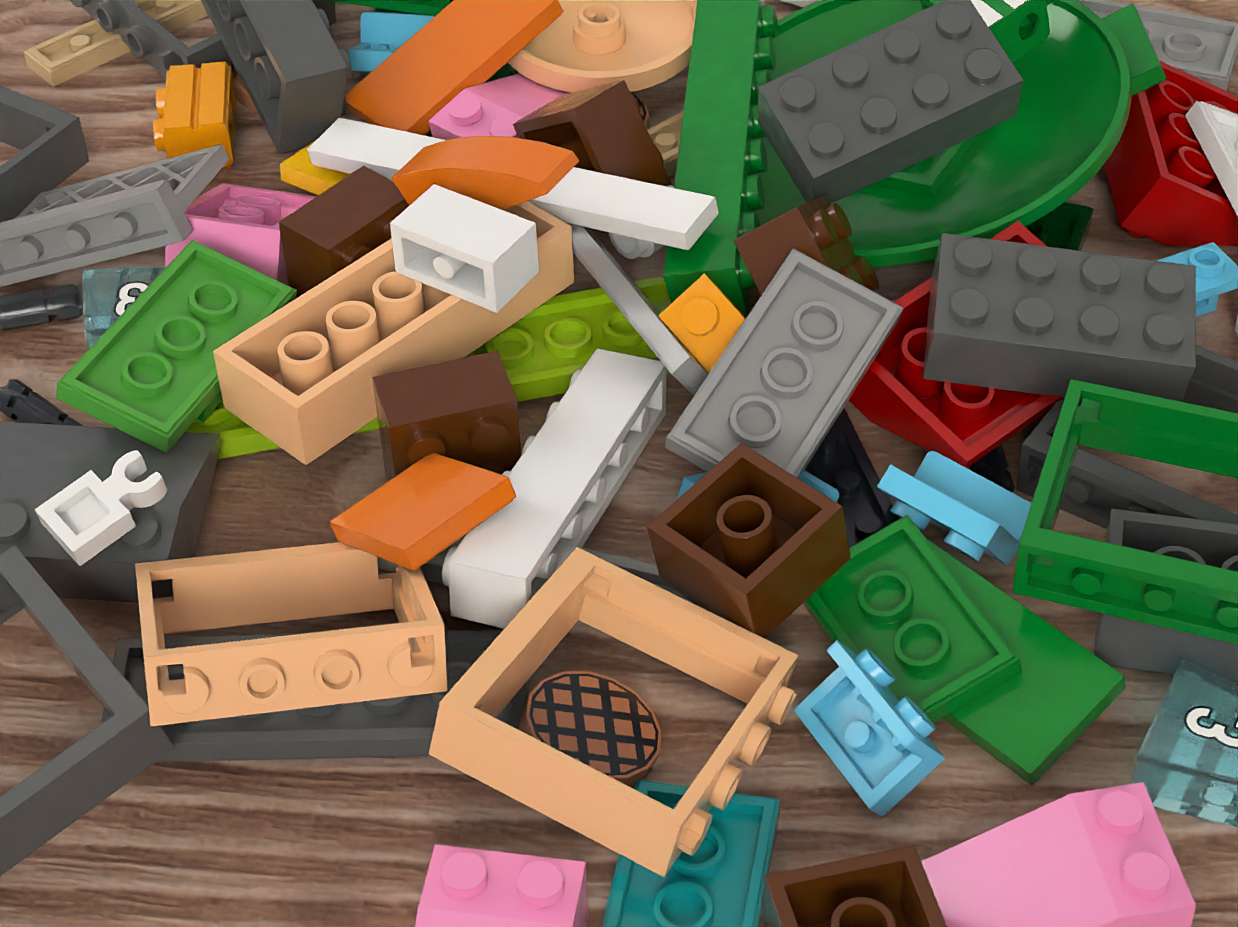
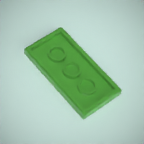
M191 240L57 382L56 399L168 453L221 391L213 351L295 300L297 290Z

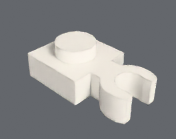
M135 450L118 459L112 469V475L103 482L90 470L37 507L35 511L42 525L74 561L81 566L136 527L130 513L132 508H144L156 504L165 496L167 488L162 476L158 472L153 473L142 482H133L136 477L147 471L142 455L138 450Z

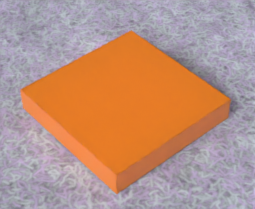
M432 453L423 457L330 521V524L339 542L415 571L507 506L517 496L508 476Z

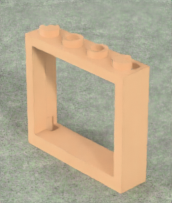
M342 542L135 563L151 726L448 691L444 623L421 568L414 571L398 565V568H395V573L378 574L377 556ZM172 579L173 596L153 599L151 581ZM389 609L395 610L399 623L171 649H165L164 634ZM183 664L184 679L169 681L167 665Z
M576 547L440 701L429 755L665 877L682 851L690 856L696 853L710 827L713 817L709 813L711 808L715 806L724 810L727 807L743 774V770L739 769L741 764L745 763L751 767L756 764L771 734L772 728L768 726L770 721L778 725H782L797 697V694L794 693L795 691L789 689L788 685L799 655ZM578 620L747 703V706L674 809L496 719Z

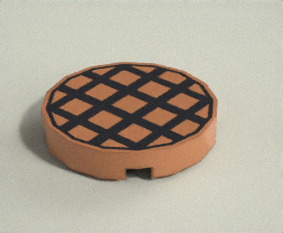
M562 671L542 679L526 700L519 727L520 731L631 788H634L636 780L647 777L653 769L661 749V728L654 711L639 694L614 678L589 671Z

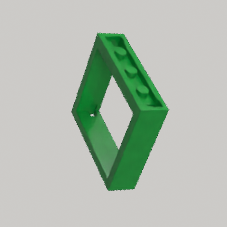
M1071 379L1020 538L1012 593L1238 645L1237 571L1053 531L1079 445L1238 478V413ZM1080 398H1083L1081 406H1078Z

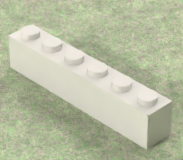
M597 348L584 368L574 372L568 391L560 402H554L551 405L546 422L537 435H531L527 439L521 458L511 471H505L502 474L509 477L517 497L467 533L459 546H452L449 549L443 564L442 581L445 586H449L451 616L505 629L576 547L582 548L666 415L667 368L661 361Z

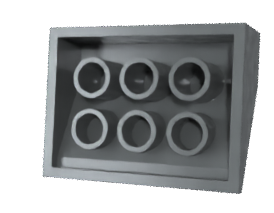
M0 421V555L15 545L58 598L139 603L135 563L195 557L222 440L220 434L185 432L168 453H165L117 428ZM138 450L143 457L147 471L136 477L133 482H142L153 473L158 472L164 480L167 493L159 502L152 506L132 508L130 513L136 527L79 566L42 525L35 509L90 470L103 482L112 475V469L118 459L131 451ZM172 579L151 581L153 599L173 596Z

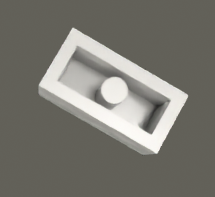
M432 185L390 223L395 271L397 273L495 313L504 307L539 273L535 222L441 186Z

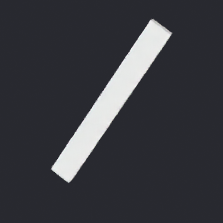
M338 118L307 151L314 166L349 174L365 166L392 180L391 177L422 148L445 140ZM573 167L548 194L529 200L530 203L565 223L689 250L719 214L716 199L713 196Z

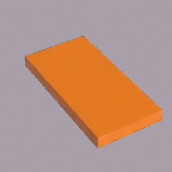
M453 0L344 95L346 107L351 113L368 124L425 135L430 131L428 121L465 88L485 83L561 16L564 11L558 0Z

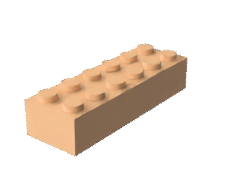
M529 201L504 210L536 223L539 273L497 313L397 273L395 271L391 238L213 351L224 408L303 464H309L377 417L372 377L464 358L573 284L572 226Z

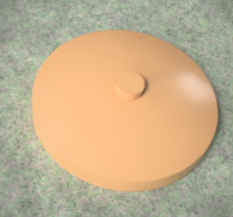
M558 0L564 11L561 16L507 62L516 71L530 80L546 87L569 93L620 80H625L630 92L646 89L674 77L689 65L697 0Z

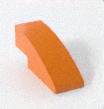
M471 136L449 139L422 148L391 179L409 206L435 184L505 210L548 194L579 162V159L571 150L544 142L507 136Z

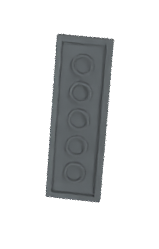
M504 629L444 631L448 688L446 692L161 725L174 749L157 762L431 756L429 755L440 701ZM296 634L164 637L165 649ZM118 638L113 664L149 707L142 638ZM183 664L167 665L169 681L184 679ZM529 679L496 717V719L518 730L522 710L528 698ZM105 708L103 709L101 724L111 717Z

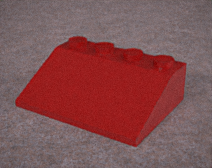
M1160 61L1167 79L1131 97L1129 117L1121 139L1111 156L1104 163L1119 224L1134 237H1147L1166 246H1202L1212 242L1217 246H1238V216L1185 117L1196 101H1202L1238 114V96Z
M1019 221L991 238L993 240L1046 246ZM931 278L894 301V303L904 308L900 320L849 401L870 422L928 451H936L968 468L1048 412L1056 402L1064 397L923 379Z

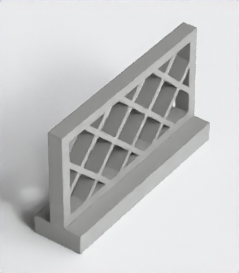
M217 145L40 193L15 219L0 223V287L183 242L193 231L184 213L185 210L229 161L223 145Z

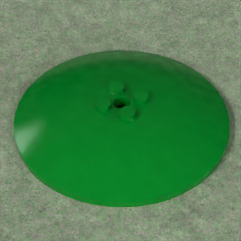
M819 0L778 20V37L772 38L776 67L769 70L771 80L921 12L920 0ZM1057 0L1047 5L1050 34L1047 40L1012 63L1023 79L1015 117L831 203V205L837 203L848 218L852 235L847 238L854 250L855 257L857 259L861 257L866 258L872 267L904 265L936 259L942 233L991 239L1017 221L1026 227L1056 209L1092 179L1111 156L1121 139L1128 121L1132 100L1130 70L1125 52L1117 36L1105 21L1091 9L1076 0ZM763 137L767 153V172L759 173L764 189V209L756 210L760 226L806 203L767 137Z

